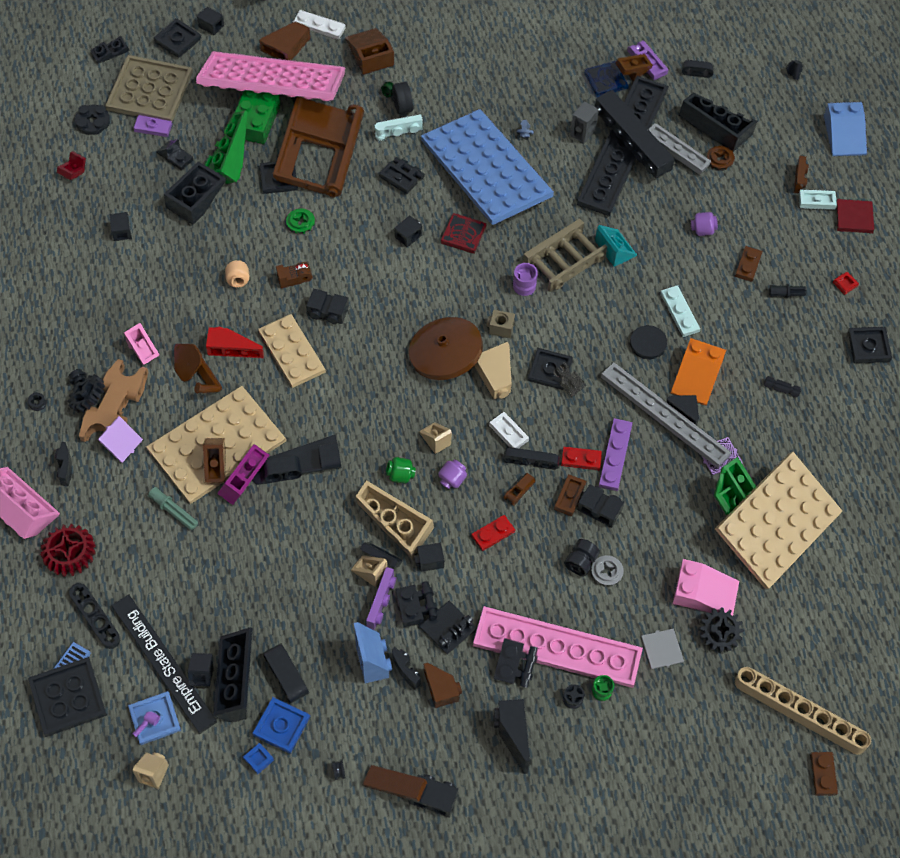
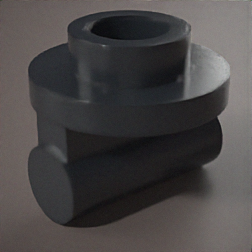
M792 60L787 65V74L792 76L794 80L800 79V74L803 70L802 62Z

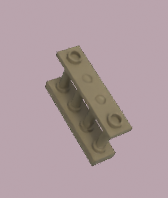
M580 218L524 253L523 263L536 265L549 279V292L554 289H560L566 281L594 263L602 262L606 257L607 246L603 245L597 249L583 235L584 222ZM574 238L578 239L591 254L583 258L569 241ZM560 247L565 248L577 263L569 267L555 250ZM545 256H550L563 272L555 276L541 259Z

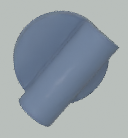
M522 120V129H518L516 133L520 134L519 137L530 138L534 131L529 130L530 124L527 120Z

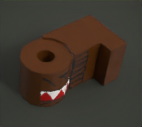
M300 262L288 267H283V265L276 266L280 288L309 282L313 278L307 262Z

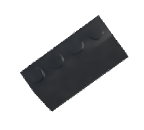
M252 628L220 636L213 716L228 722L246 719Z

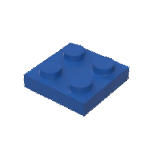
M272 697L252 734L254 737L291 754L310 719V714Z

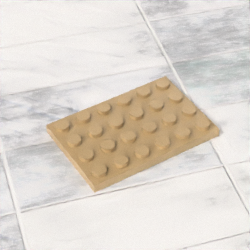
M241 386L146 446V448L189 504H192L224 483H205L203 457L205 438H225V481H227L253 444L269 453L286 442V438L244 387Z
M791 452L732 510L715 530L765 589H769L838 517L842 510L796 454Z

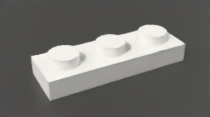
M302 10L298 12L293 21L306 25L310 28V31L338 40L346 28L343 23Z

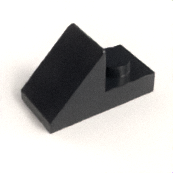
M178 139L168 141L156 151L157 154L181 171L194 160L193 156L180 148Z

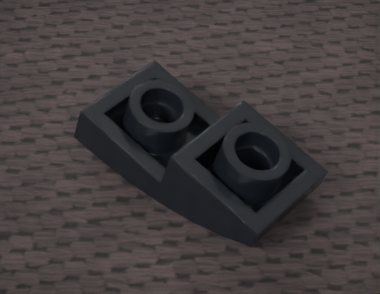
M120 35L108 44L103 41L90 51L96 61L102 63L127 53L130 49Z
M62 442L60 448H57L55 453V459L59 464L57 478L61 485L69 486L72 474V461L66 442Z
M394 647L392 649V658L397 670L403 679L416 690L421 685L420 674L413 668L409 669L410 656L404 650H398Z

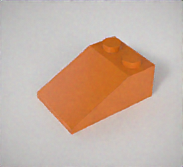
M690 338L671 394L696 395L697 403L707 406L726 350Z

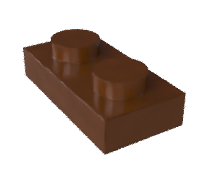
M799 156L796 165L794 193L799 194L802 188H806L807 185L805 174L807 175L809 164H806V156Z
M745 246L735 277L752 282L763 251Z
M568 474L554 510L573 516L587 481Z
M811 752L815 796L837 795L833 752Z

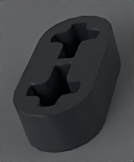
M686 60L682 64V74L710 78L714 74V65L705 61Z

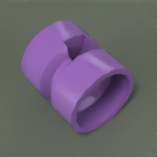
M521 263L514 269L513 289L517 294L527 296L535 291L538 271L534 265Z

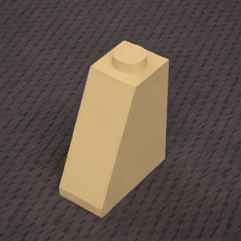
M506 342L482 352L478 362L474 365L493 399H502L511 393L509 343Z

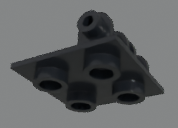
M450 600L437 611L438 617L431 620L428 618L420 625L421 629L447 655L477 629L472 623V617L470 615L465 616Z

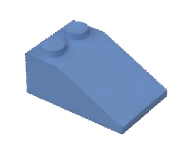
M862 102L828 103L824 119L832 156L867 155L865 114Z
M358 622L354 623L356 649L364 682L369 683L389 678V671L392 670L390 659L385 658L384 652H387L385 639L381 640L378 632Z

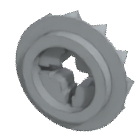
M608 555L597 558L591 568L592 577L596 579L597 583L604 584V586H614L621 580L624 573L621 562L617 558ZM604 565L605 567H607L608 570L612 569L610 577L609 575H607V573H602L604 571Z

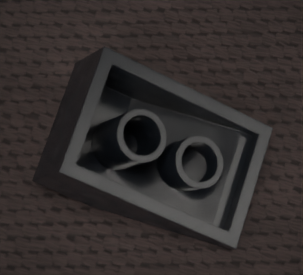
M198 161L164 193L165 207L194 225L205 214L225 183L226 178Z
M524 699L498 701V708H494V728H498L499 736L522 772L527 774L530 766V752Z

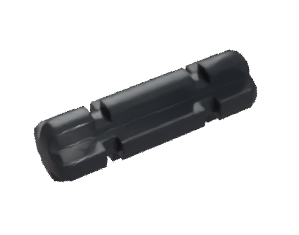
M767 376L764 382L765 387H774V390L786 394L791 393V396L798 397L801 392V387L791 386V383L779 379L776 381L770 376Z

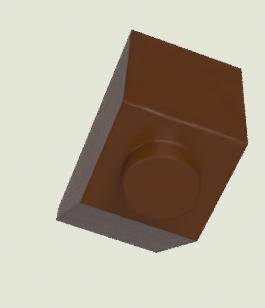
M205 438L203 443L205 483L225 482V438Z
M424 663L423 671L435 708L459 702L462 690L460 683L455 682L454 676L429 663Z

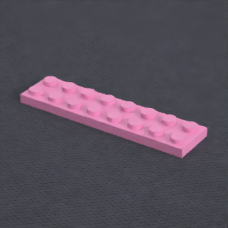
M483 607L473 642L474 647L497 653L501 652L504 638L525 643L523 652L528 653L530 645L538 647V659L535 663L592 678L607 675L615 684L630 688L634 687L643 649L642 647L488 607Z

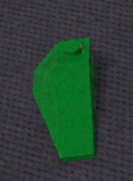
M245 110L233 114L224 129V137L215 144L217 147L213 156H208L204 164L225 177V183L227 184L237 182L241 176L247 112Z

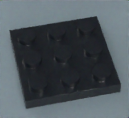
M89 657L28 678L45 737L107 716Z

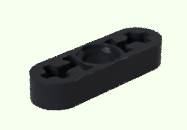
M509 447L504 450L503 460L506 463L525 466L530 464L533 467L556 470L559 468L560 457L553 453Z

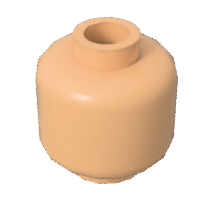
M236 260L227 264L225 268L227 283L232 287L245 286L250 277L247 264Z

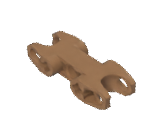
M118 359L103 378V384L105 385L103 390L106 394L99 408L91 406L90 410L87 409L83 417L79 433L81 441H88L92 433L96 431H105L106 426H110L118 416L127 423V417L121 416L123 413L121 411L123 407H126L129 400L135 402L140 400L149 373L147 368L141 367L135 375L129 377L122 375L125 367L123 360Z

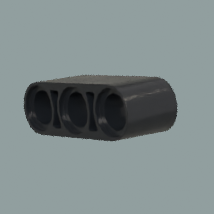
M282 643L263 652L266 662L268 661L275 678H278L279 685L285 696H288L290 704L309 694L306 684Z

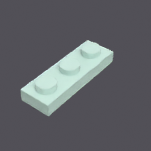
M678 285L661 290L660 294L682 337L700 332V327Z

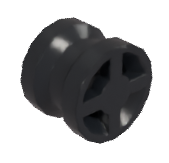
M572 684L565 689L563 702L566 707L577 709L582 705L585 697L583 688Z

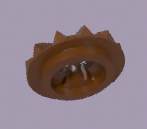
M725 146L712 147L707 153V159L711 161L712 168L717 167L719 170L721 168L726 170L729 166L732 167L735 160L734 153ZM724 155L723 160H722V159H721L720 161L717 160L718 157L720 158L721 156Z

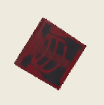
M453 213L441 239V244L475 254L487 223Z

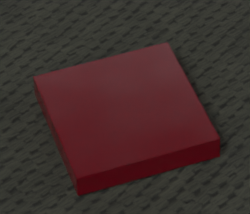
M837 199V231L874 232L873 201Z

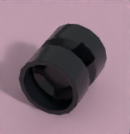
M578 539L572 548L573 552H570L565 559L564 565L569 571L585 577L591 569L590 563L596 561L600 550L592 542L586 539Z

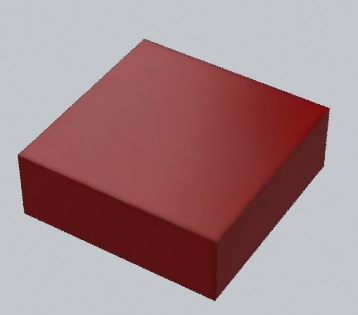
M848 272L833 280V284L844 295L859 285Z

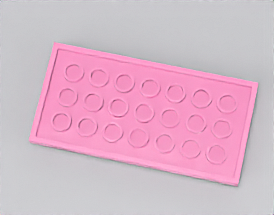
M213 51L196 77V84H202L205 87L219 86L221 89L235 88L238 91L252 90L255 93L268 92L272 95L285 94L289 97L301 96L306 99L318 98L323 101L334 100L344 77L345 67Z

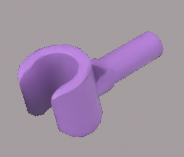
M147 712L144 721L133 732V735L137 737L148 724L155 726L159 722L160 716L154 712Z

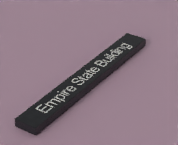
M128 594L112 604V608L198 733L201 734L216 724L217 720L195 688L189 686L188 678L131 596Z

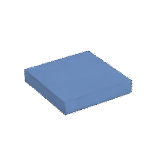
M169 691L128 705L135 730L142 724L147 712H154L160 716V720L155 726L148 724L137 736L140 745L181 731Z

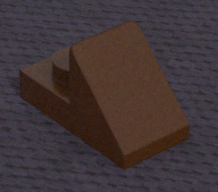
M645 54L617 58L615 63L621 73L629 75L632 81H635L637 76H642L653 66Z

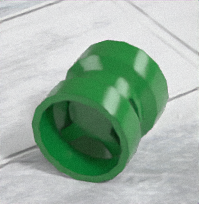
M607 675L598 676L592 687L594 698L599 701L608 700L613 693V680Z

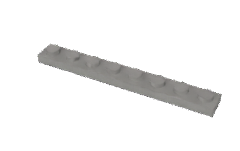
M616 363L611 364L602 373V379L717 468L730 457L731 452Z

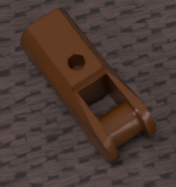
M525 473L507 491L504 499H508L512 502L511 505L515 506L536 482L535 478L529 473Z

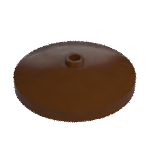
M458 317L440 318L426 324L414 335L409 345V358L413 368L425 378L432 380L452 379L466 373L478 362L483 350L482 337L478 328L466 319Z

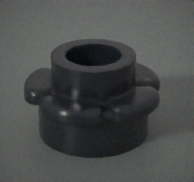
M76 369L68 376L70 384L73 385L82 382L84 377L87 378L86 372H83L82 369Z

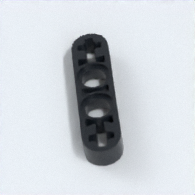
M76 583L71 586L69 590L71 599L103 646L108 649L116 648L121 641L119 633L88 588L82 583ZM76 590L82 591L85 598L83 601L79 595H76ZM88 604L95 605V609L91 613L84 611L85 606ZM99 619L106 621L105 626L102 628L95 627V622ZM107 630L111 637H114V642L112 643L107 641L108 638L104 633Z

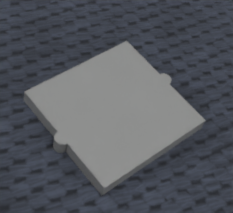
M674 629L660 632L656 630L655 633L641 636L651 669L665 666L669 668L670 665L684 662Z

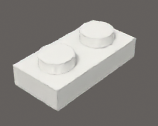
M505 412L489 422V426L509 447L520 448L529 441V437Z

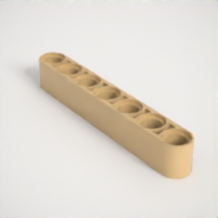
M743 667L739 670L735 678V685L744 693L854 754H862L869 747L871 737L866 731L752 668ZM741 677H747L750 682H744ZM760 687H765L768 693L762 692ZM779 697L785 698L787 703H782ZM797 708H803L806 714L800 713ZM816 718L824 720L825 725L818 723ZM836 729H841L844 735H839ZM855 739L860 740L863 746L857 745Z

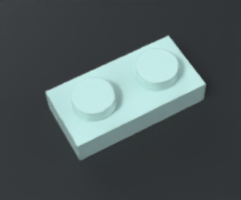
M800 190V208L835 209L837 206L835 191Z

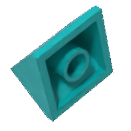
M602 225L597 227L595 242L599 248L603 245L607 246L606 257L613 267L637 256L618 229Z

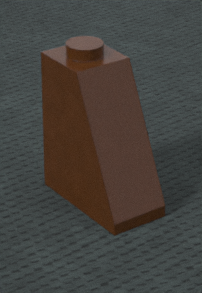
M295 21L259 40L260 50L276 59L292 61L310 40V28Z

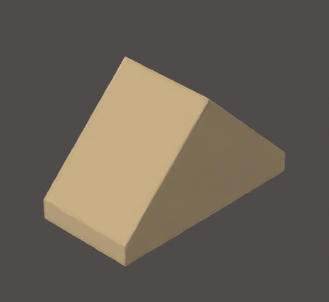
M434 422L419 431L435 454L451 445L452 432L447 427Z
M362 555L351 571L376 587L382 580L387 567V561L384 558Z

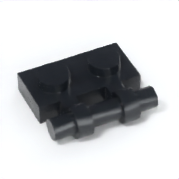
M395 157L393 162L396 165L389 162L379 172V177L405 194H408L418 183L416 177L422 180L425 174L421 172L420 168L408 164L407 160Z
M428 581L421 583L422 590L420 591L416 590L415 585L396 588L404 627L424 623V615L429 614L431 620L438 617L437 604L433 600V588L430 587ZM425 599L426 605L420 606L419 600Z
M504 638L494 679L514 684L517 676L522 678L520 686L528 688L529 681L533 678L534 662H537L538 647L530 645L529 652H523L525 643ZM521 658L526 659L524 671L518 669Z

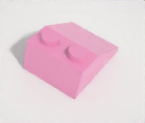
M683 559L679 570L673 604L709 613L714 608L718 612L723 607L725 613L731 609V615L733 616L739 581L703 563Z

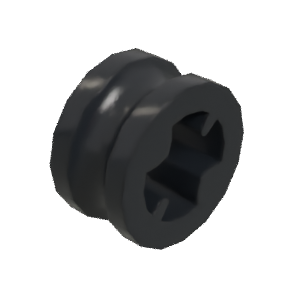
M36 392L28 397V404L32 410L41 411L46 406V400L43 394ZM36 399H38L39 402H40V403L37 404V405L35 404V401H34V400H36Z
M343 759L338 763L332 761L335 780H338L339 777L346 779Z

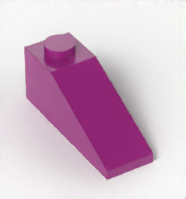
M253 444L217 494L233 505L267 460L269 454Z

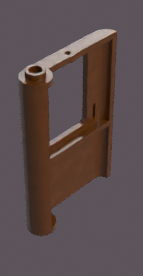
M297 96L273 177L280 182L326 194L330 197L340 196L360 130L364 109L359 105L353 104L346 111ZM303 141L335 151L325 185L292 176Z

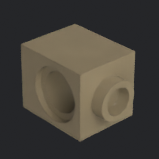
M493 310L492 317L489 316L487 320V327H490L489 334L511 338L515 314Z

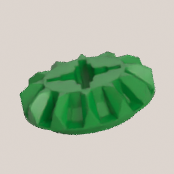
M295 209L288 214L286 223L290 231H295L297 234L298 232L305 234L307 230L311 231L312 226L315 225V217L307 209ZM303 217L304 222L298 225V221Z

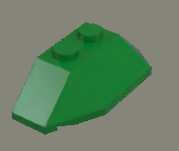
M738 457L721 467L714 497L726 516L756 487Z

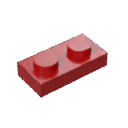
M563 446L561 466L600 471L602 451Z
M503 515L472 533L471 537L483 552L515 533V528L507 517Z

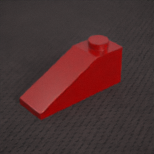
M209 327L206 343L208 355L264 358L263 346L228 328Z

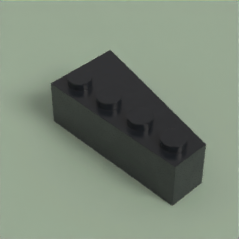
M694 92L683 100L679 116L722 146L729 148L732 152L746 142L754 133L758 122L755 119L750 121L744 118L743 114L739 112L737 114L728 111V107L723 105H714V101Z

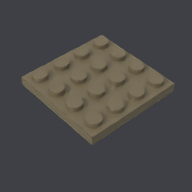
M127 55L105 105L106 110L173 122L192 76L193 69L192 67Z

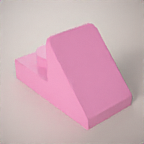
M140 323L124 332L129 348L134 350L142 365L159 356L158 351Z

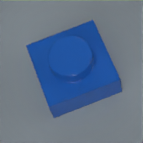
M260 743L243 756L244 760L257 775L274 761L273 757Z

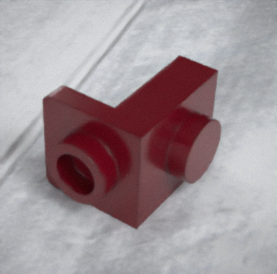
M73 151L70 152L69 161L58 166L57 173L69 180L82 175L85 171L86 158Z

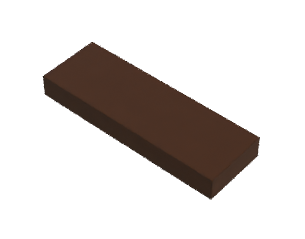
M374 765L370 766L363 785L367 788L418 802L427 784V781L423 778Z

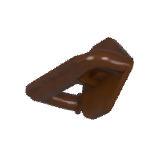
M175 345L174 369L182 381H190L196 371H198L207 385L200 382L196 383L194 387L195 393L220 392L222 390L221 384L202 358V354L196 345Z

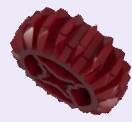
M71 523L69 528H66V525L63 524L60 530L55 527L54 533L48 532L49 538H43L44 544L41 545L42 552L40 554L43 563L49 571L54 570L57 576L62 573L66 577L68 572H70L71 576L74 577L75 570L82 573L81 567L88 568L87 562H93L92 556L96 554L94 549L96 544L88 530H82L80 525L75 528ZM70 538H75L82 542L71 541ZM55 558H64L67 562L58 561Z

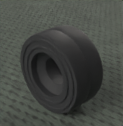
M408 83L393 84L392 93L397 113L405 114L412 112L413 101Z

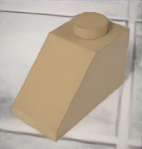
M146 753L134 766L133 772L139 783L159 789L169 765L165 756L159 753H153V755Z

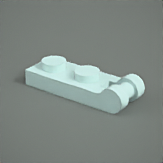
M421 115L378 122L375 124V138L382 141L388 136H400L409 132L416 133L422 130Z

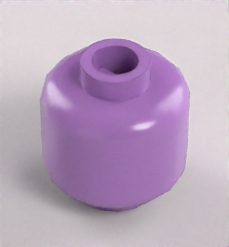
M712 212L697 213L695 219L691 220L692 231L695 230L698 236L713 235L715 230H718L717 216H714Z
M455 459L447 461L438 473L441 479L440 484L447 489H450V487L458 488L467 476L466 467Z

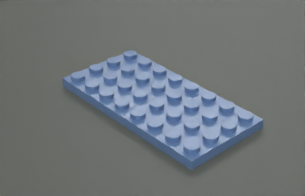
M481 109L421 135V140L492 225L553 197V190Z

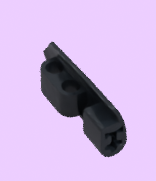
M336 435L268 457L252 481L257 485L298 479L302 474L341 468Z

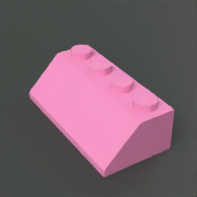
M8 467L0 468V518L24 539L38 535L60 513Z

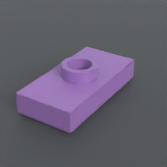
M138 115L134 132L168 137L172 122Z

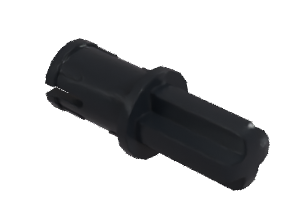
M789 284L769 286L770 297L789 298V296H805L807 291L805 286H789Z

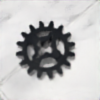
M95 374L93 376L88 375L87 379L84 377L82 382H78L75 388H72L73 393L69 394L68 406L77 413L80 411L83 413L86 408L90 410L91 405H96L98 400L101 399L100 394L104 393V381Z
M723 607L718 612L714 608L711 610V614L707 612L704 615L706 619L700 620V623L703 624L702 627L698 628V631L703 632L700 639H706L704 645L710 644L711 651L717 647L719 653L723 652L724 648L729 652L731 651V646L734 648L738 646L736 641L743 639L739 636L740 633L744 632V629L739 628L743 622L736 621L738 614L732 616L731 609L725 613ZM717 617L716 623L709 625L710 621ZM720 626L721 629L725 630V632L722 634L721 631L717 630V628ZM733 635L732 639L726 643L727 636Z

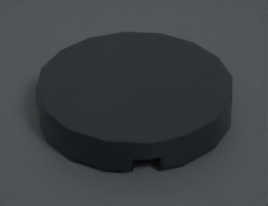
M645 325L634 330L631 335L630 346L638 357L652 360L663 355L667 347V338L661 329Z

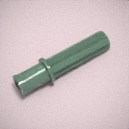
M157 487L150 490L148 497L160 506V509H165L188 529L194 530L198 521L174 503L172 497L165 495Z

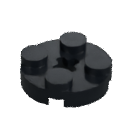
M82 105L78 108V112L75 115V124L82 133L96 135L105 128L107 129L110 124V116L103 105Z

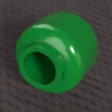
M394 457L392 460H389L386 467V476H389L390 481L397 483H408L410 478H414L416 472L412 461L401 457Z

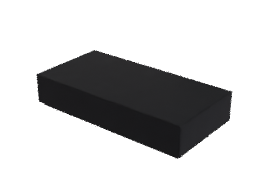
M364 542L360 548L373 557L386 559L387 564L394 568L399 567L402 563V559L371 542Z

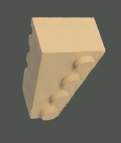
M368 481L364 483L356 495L358 505L413 559L414 554H417V546H422L434 529L433 520Z

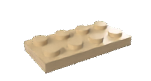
M292 314L258 329L259 334L292 388L326 372Z

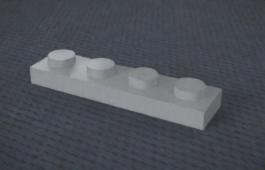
M654 123L648 129L674 158L699 175L710 165L711 161L658 124Z

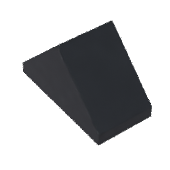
M696 395L669 396L666 403L697 426L699 413Z

